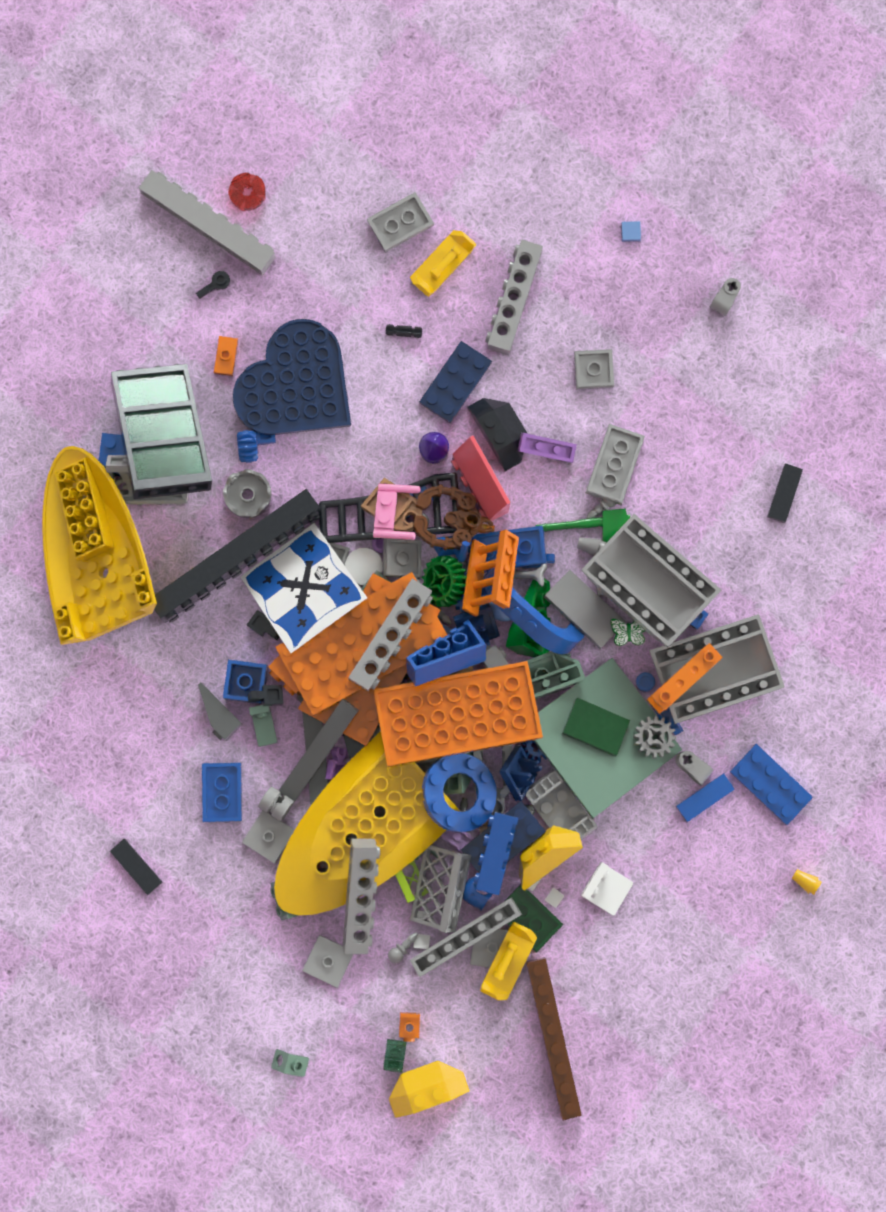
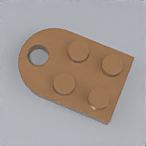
M384 477V478L382 479V481L379 483V484H393V485H395L394 483H392L391 481H389V480L386 479L385 477ZM378 486L361 505V508L374 518ZM397 492L394 531H413V522H407L405 520L406 517L409 515L423 516L422 509L416 507L417 499L408 493Z

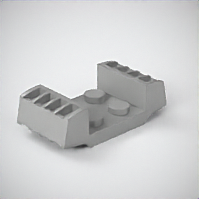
M555 769L550 770L533 783L525 795L549 828L555 825L578 832L581 840L598 828L597 824L587 814Z

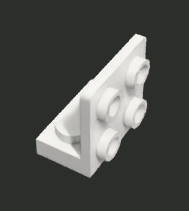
M600 862L580 896L611 915H615L632 887L633 882L611 869L605 863Z

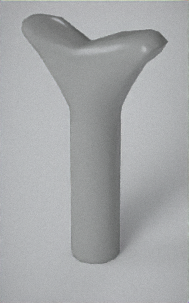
M543 564L535 571H514L513 579H534L540 586H543V574L547 570V565Z

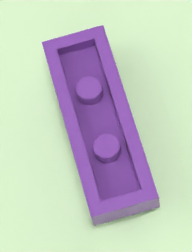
M521 433L518 452L573 463L577 444Z

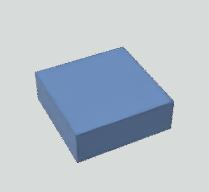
M640 221L621 222L622 242L641 241Z

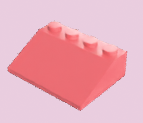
M469 437L452 454L453 460H451V463L456 471H460L462 475L460 480L464 487L468 486L471 491L470 494L476 498V503L480 507V510H478L480 516L494 521L509 512L511 502L475 437Z

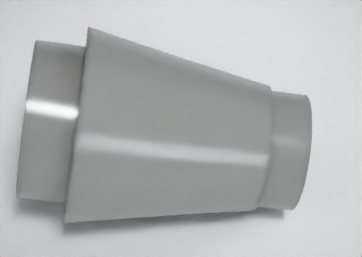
M580 537L577 548L595 556L607 542H604L602 539Z

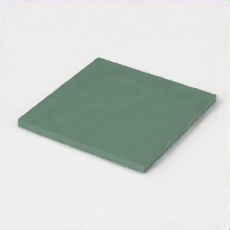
M613 658L585 677L586 680L577 683L538 712L543 738L533 740L592 819L683 750L674 740L671 742L675 746L673 748L668 747L671 752L668 754L664 752L662 758L657 754L656 758L652 759V754L645 757L644 750L639 752L640 745H634L638 741V739L633 738L635 734H638L635 728L641 727L639 724L641 721L646 723L647 717L653 720V717L657 715ZM577 697L630 720L616 757L562 734ZM652 725L654 728H660L657 725ZM664 733V739L667 741V735ZM655 734L652 739L655 740L658 736ZM649 747L651 749L658 750L656 747Z

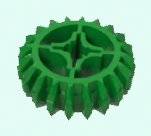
M449 555L437 556L431 559V562L426 563L427 568L423 569L425 574L421 577L424 579L422 585L432 590L430 596L433 599L430 603L438 607H450L458 604V601L463 599L462 595L465 592V580L467 579L464 575L466 570L462 568L463 564L458 562V559Z

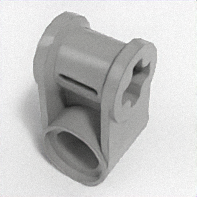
M735 278L727 279L709 307L726 316L741 289L740 282ZM730 285L734 287L732 291L728 290Z
M691 751L680 752L676 756L677 766L699 785H702L713 772V769L706 762L698 758ZM688 756L689 763L684 764L682 757Z

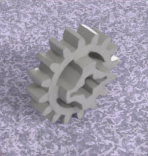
M654 716L653 720L647 717L646 723L641 721L639 723L641 727L635 728L638 734H635L633 738L638 739V741L634 745H640L639 752L644 750L645 757L652 754V759H655L658 754L662 758L664 752L666 754L671 752L668 747L673 748L675 746L671 742L676 739V736H672L675 729L669 728L670 722L664 723L665 718L658 721L657 716ZM652 725H657L660 728H654ZM664 733L667 735V741L664 739ZM656 734L658 737L653 740L652 737ZM649 747H656L658 750L651 749Z

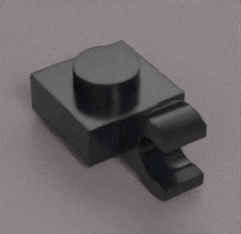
M259 610L255 612L247 623L250 629L262 637L267 633L277 641L280 638L276 630L271 627L272 624L266 615Z
M263 685L261 687L262 691H250V694H248V702L263 701V706H282L284 704L282 685Z

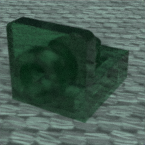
M387 1039L383 1070L403 1072L406 1041Z

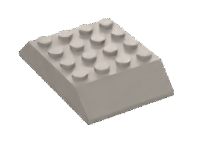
M635 514L630 517L581 570L605 596L649 635L668 648L721 592L717 585Z
M759 614L673 642L669 648L664 645L649 650L661 686L709 643L723 657L669 706L674 724L785 687Z

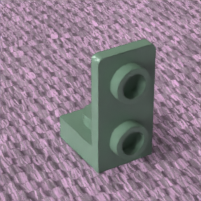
M259 705L250 707L249 711L253 718L258 746L262 747L277 743L270 706Z

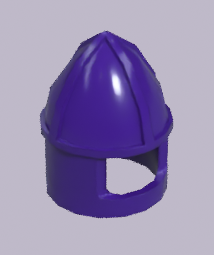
M429 432L419 442L420 454L428 463H440L447 457L449 442L443 434Z

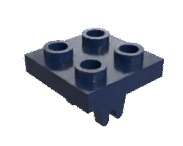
M489 603L479 607V614L476 617L468 612L453 617L457 629L463 626V622L469 620L487 646L490 645V640L500 637Z
M521 745L513 748L499 771L515 801L523 800L530 786L535 782L536 772L542 770V766H537L539 761L529 759Z

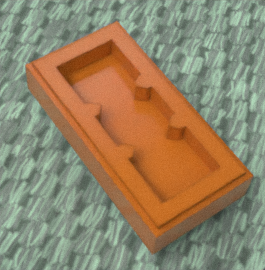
M219 336L214 374L233 376L238 338Z

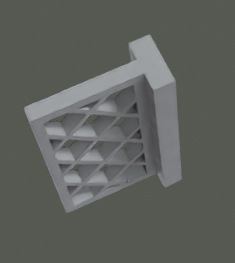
M430 845L424 851L410 921L439 929V931L444 933L456 932L471 855ZM431 850H434L439 857L434 862L429 857ZM448 855L454 856L453 865L448 867L444 859ZM441 861L445 870L438 874L434 865ZM431 869L434 878L430 881L425 876L426 871ZM447 873L450 880L449 884L444 886L440 877ZM437 880L441 889L434 894L430 884ZM427 888L430 897L424 901L421 894L422 890ZM443 892L446 899L445 903L440 905L437 896ZM433 900L437 909L430 913L426 904ZM423 907L427 915L422 919L417 917L418 909ZM437 912L442 917L440 924H437L433 918V915Z

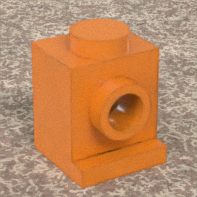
M400 1012L399 1037H403V1041L415 1042V1038H419L420 1013ZM412 1024L413 1030L407 1031L406 1025Z

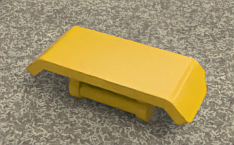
M453 230L410 276L412 283L429 297L470 255L476 247V243L464 232Z
M516 922L511 924L480 988L482 993L498 1001L508 999L537 940V936L532 930Z

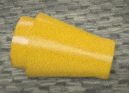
M798 869L791 878L808 894L811 893L813 895L822 883L818 880L819 877Z

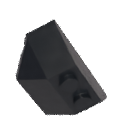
M482 398L468 406L469 412L504 471L506 472L520 464L524 453L518 452L521 433H527L510 403Z

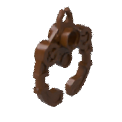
M439 484L424 490L417 497L416 507L426 510L431 504V498L441 497V494L449 495L450 500L454 499L456 501V508L459 510L446 513L444 523L456 531L452 538L445 537L444 540L436 539V535L431 534L427 530L428 521L425 516L414 517L413 528L416 534L432 548L437 546L442 547L443 550H460L463 541L470 543L477 533L493 531L492 527L488 529L482 527L484 522L489 524V526H493L494 523L490 519L480 516L475 508L476 498L468 492L465 493L453 486L451 488L443 487V484ZM467 520L472 521L474 525L469 524Z

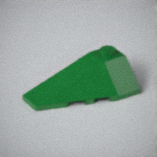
M544 578V585L540 586L533 579L524 599L551 622L547 616V607L550 606V603L544 598L550 591V582ZM514 622L512 623L508 633L507 648L517 654L533 658L549 652V650L535 642Z

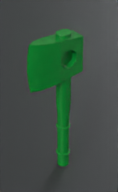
M626 508L602 511V517L545 523L535 526H543L544 532L602 527V540L608 542L630 519V514L627 515Z

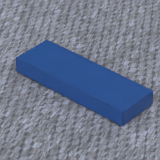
M723 773L682 801L676 808L685 821L689 822L735 789Z

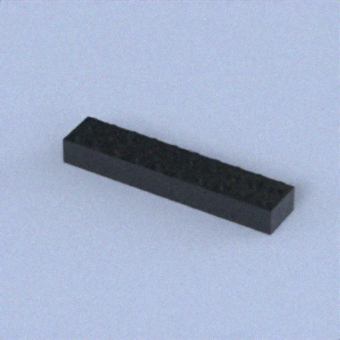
M307 488L156 593L155 599L157 604L154 610L160 619L165 623L168 621L169 623L174 622L179 618L178 614L182 611L188 612L195 607V602L207 599L211 595L210 592L215 588L219 590L227 584L225 581L229 578L235 579L242 574V569L247 566L248 568L254 566L258 562L257 559L262 555L266 557L274 551L272 548L278 544L280 546L289 541L288 537L293 533L297 535L305 529L304 526L309 522L313 524L318 521L321 509Z

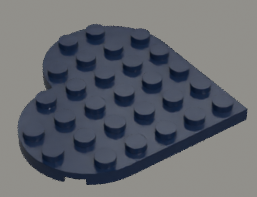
M296 319L281 325L268 341L266 360L258 361L248 366L235 382L233 389L235 412L240 421L256 433L281 435L351 426L340 345L332 331H329L317 321Z

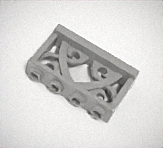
M108 455L106 472L110 474L117 486L120 483H126L123 485L122 490H119L126 504L180 505L187 503L188 493L134 500L125 455ZM133 455L135 470L138 472L136 474L137 479L142 476L143 472H150L155 478L173 476L174 472H180V475L186 474L185 455ZM114 472H119L121 478L115 480Z

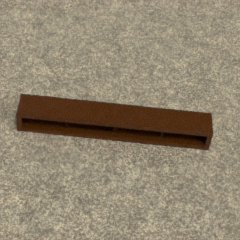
M546 958L526 961L562 1120L580 1117L582 1113Z

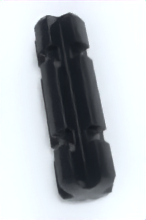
M387 324L385 332L386 335L391 336L396 334V336L402 337L414 336V338H421L423 329L422 327L412 328V326L397 325L396 327L392 324Z

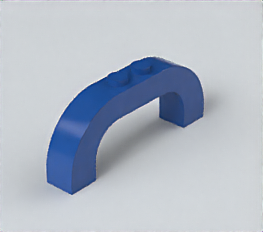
M495 568L489 569L484 575V579L494 577ZM493 585L485 587L488 595L492 594ZM513 586L510 607L503 609L496 605L535 642L551 652L568 654L585 636L571 623L566 628H559L553 625L519 595Z

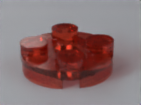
M244 172L232 179L228 194L235 207L241 211H250L258 208L265 201L266 188L259 176ZM247 187L248 190L252 189L251 194L248 196L242 194L244 193V188Z

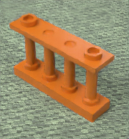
M508 530L500 531L499 542L484 545L476 539L472 540L462 610L476 617L479 614L480 605L492 602L503 609L510 607L518 536ZM497 551L496 559L486 562L487 553ZM495 568L494 577L483 580L484 571ZM493 585L492 594L481 597L482 588Z
M709 643L646 701L658 714L662 713L723 657Z

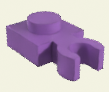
M340 747L332 748L331 754L333 758L328 760L325 779L332 780L347 764L343 762L347 755V749Z

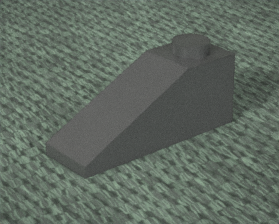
M200 682L198 687L210 724L215 729L212 733L219 740L223 738L227 741L243 724Z

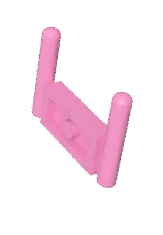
M378 485L373 538L414 540L416 538L414 532L394 531L397 492L418 494L421 491L419 486Z

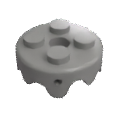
M245 469L228 477L223 490V496L227 507L232 513L242 518H254L261 515L269 507L272 492L269 482L263 474ZM245 490H251L253 492V497L251 499L247 500L243 498V492Z

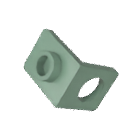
M276 1049L271 1068L284 1074L304 1077L309 1058ZM282 1055V1064L278 1066V1058Z

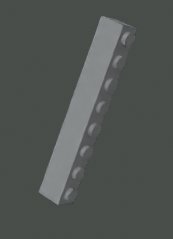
M151 170L139 186L142 195L262 276L275 260L274 249L268 244L262 245L258 242L259 239L251 233L248 235L243 232V228L238 224L228 222V218L222 213L216 214L213 212V208L205 202L203 204L200 203L195 195L190 192L187 194L182 191V187L177 183L167 181V177L161 172L155 173Z

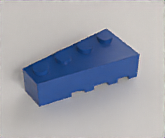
M467 620L463 622V626L457 629L455 627L450 630V634L437 638L434 644L426 645L406 657L407 674L413 684L418 686L486 661V644L471 622Z
M495 812L494 816L490 815L488 827H491L490 835L485 834L483 846H487L485 854H480L478 865L482 866L481 871L475 874L473 884L477 885L476 890L499 895L518 822L517 817Z

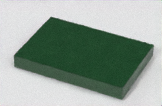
M577 697L562 734L616 757L630 720Z
M520 884L506 900L512 898L522 915L507 923V925L510 927L513 922H516L532 930L537 936L532 949L537 953L564 924L528 889L524 891Z

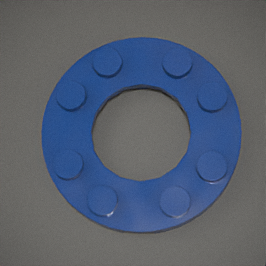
M462 753L441 757L430 766L423 779L424 807L430 818L445 830L467 832L477 829L489 819L495 808L497 790L493 775L481 760L472 755ZM453 774H465L476 785L477 799L473 807L468 811H455L448 806L444 799V784Z

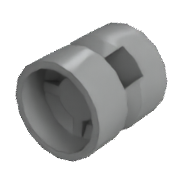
M271 786L261 799L258 807L266 813L271 812V816L281 822L290 811L294 801L286 795L281 796V792Z

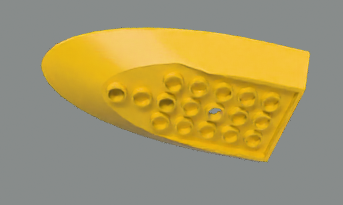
M75 446L63 448L57 454L49 470L42 509L45 570L61 645L95 639L152 614L157 604L136 527L113 478L106 472L105 467L88 451ZM107 568V569H108V574H107V576L104 578L103 572H104V570Z
M381 731L335 775L309 807L289 838L280 858L274 885L276 901L283 911L299 916L315 915L331 911L346 904L351 846L347 844L346 837L349 834H355L357 839H375L376 846L380 847V857L376 858L378 876L374 878V882L377 883L378 887L415 860L446 831L430 818L424 807L422 784L425 773L415 762L387 767ZM443 792L448 806L455 811L461 812ZM378 806H382L386 810L385 815L381 818L376 817L374 814V810ZM362 860L361 863H365L368 860ZM321 861H325L328 864V870L325 873L318 871L317 865Z

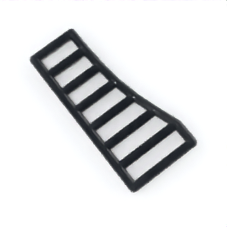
M456 473L434 474L408 485L421 488L431 484L434 487L439 485V481L450 480L451 487L453 486L458 489V475ZM413 493V497L417 499L420 493ZM369 495L319 502L321 509L319 514L320 532L328 543L384 539L373 538V532L366 533L365 511L361 508V505ZM433 497L434 527H428L427 530L435 535L454 533L456 530L452 527L442 526L440 497ZM453 499L452 512L459 511L456 508V501ZM357 505L358 533L347 534L345 506ZM338 507L339 535L328 536L326 508Z

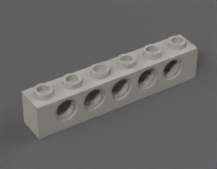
M522 239L520 245L516 244L513 253L516 258L514 262H510L507 272L511 274L509 280L505 279L502 290L505 291L504 295L499 297L496 307L499 308L497 315H493L491 321L493 330L492 332L488 331L485 340L488 343L487 349L509 355L543 249L542 245ZM526 259L529 261V264L524 266L519 261ZM520 276L524 281L517 283L514 278ZM510 294H516L518 296V299L511 300L508 296ZM510 311L513 316L506 318L503 316V313ZM503 328L507 331V334L499 335L497 330Z
M413 578L411 579L348 677L350 681L368 692L370 688L373 690L376 688L380 681L378 679L381 671L383 673L387 671L391 664L388 660L392 655H397L401 649L399 643L402 639L406 640L412 631L409 629L413 622L417 624L422 616V613H420L423 606L428 607L433 599L430 596L432 590ZM410 599H416L419 605L416 608H411L407 602ZM405 615L408 618V622L401 625L397 622V617ZM394 631L398 638L395 641H389L386 637L388 632ZM378 648H384L387 651V655L380 658L375 652ZM368 664H373L377 670L374 674L366 673L365 667Z
M351 839L343 932L344 954H368V948L372 946L370 929L374 928V918L371 917V913L375 912L373 894L377 893V883L374 882V878L378 876L376 858L380 857V847L376 846L375 839ZM362 860H368L365 863H361Z
M509 898L410 959V962L419 977L519 917L522 913L514 900Z

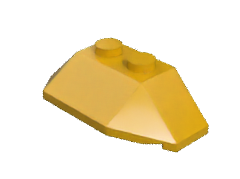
M553 825L522 851L520 855L519 878L524 891L583 848L579 833Z
M437 1060L401 1073L389 1097V1101L395 1118L448 1102L470 1090L462 1071Z

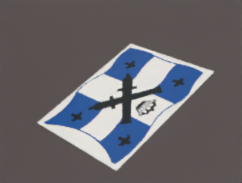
M315 523L240 576L290 653L367 599Z

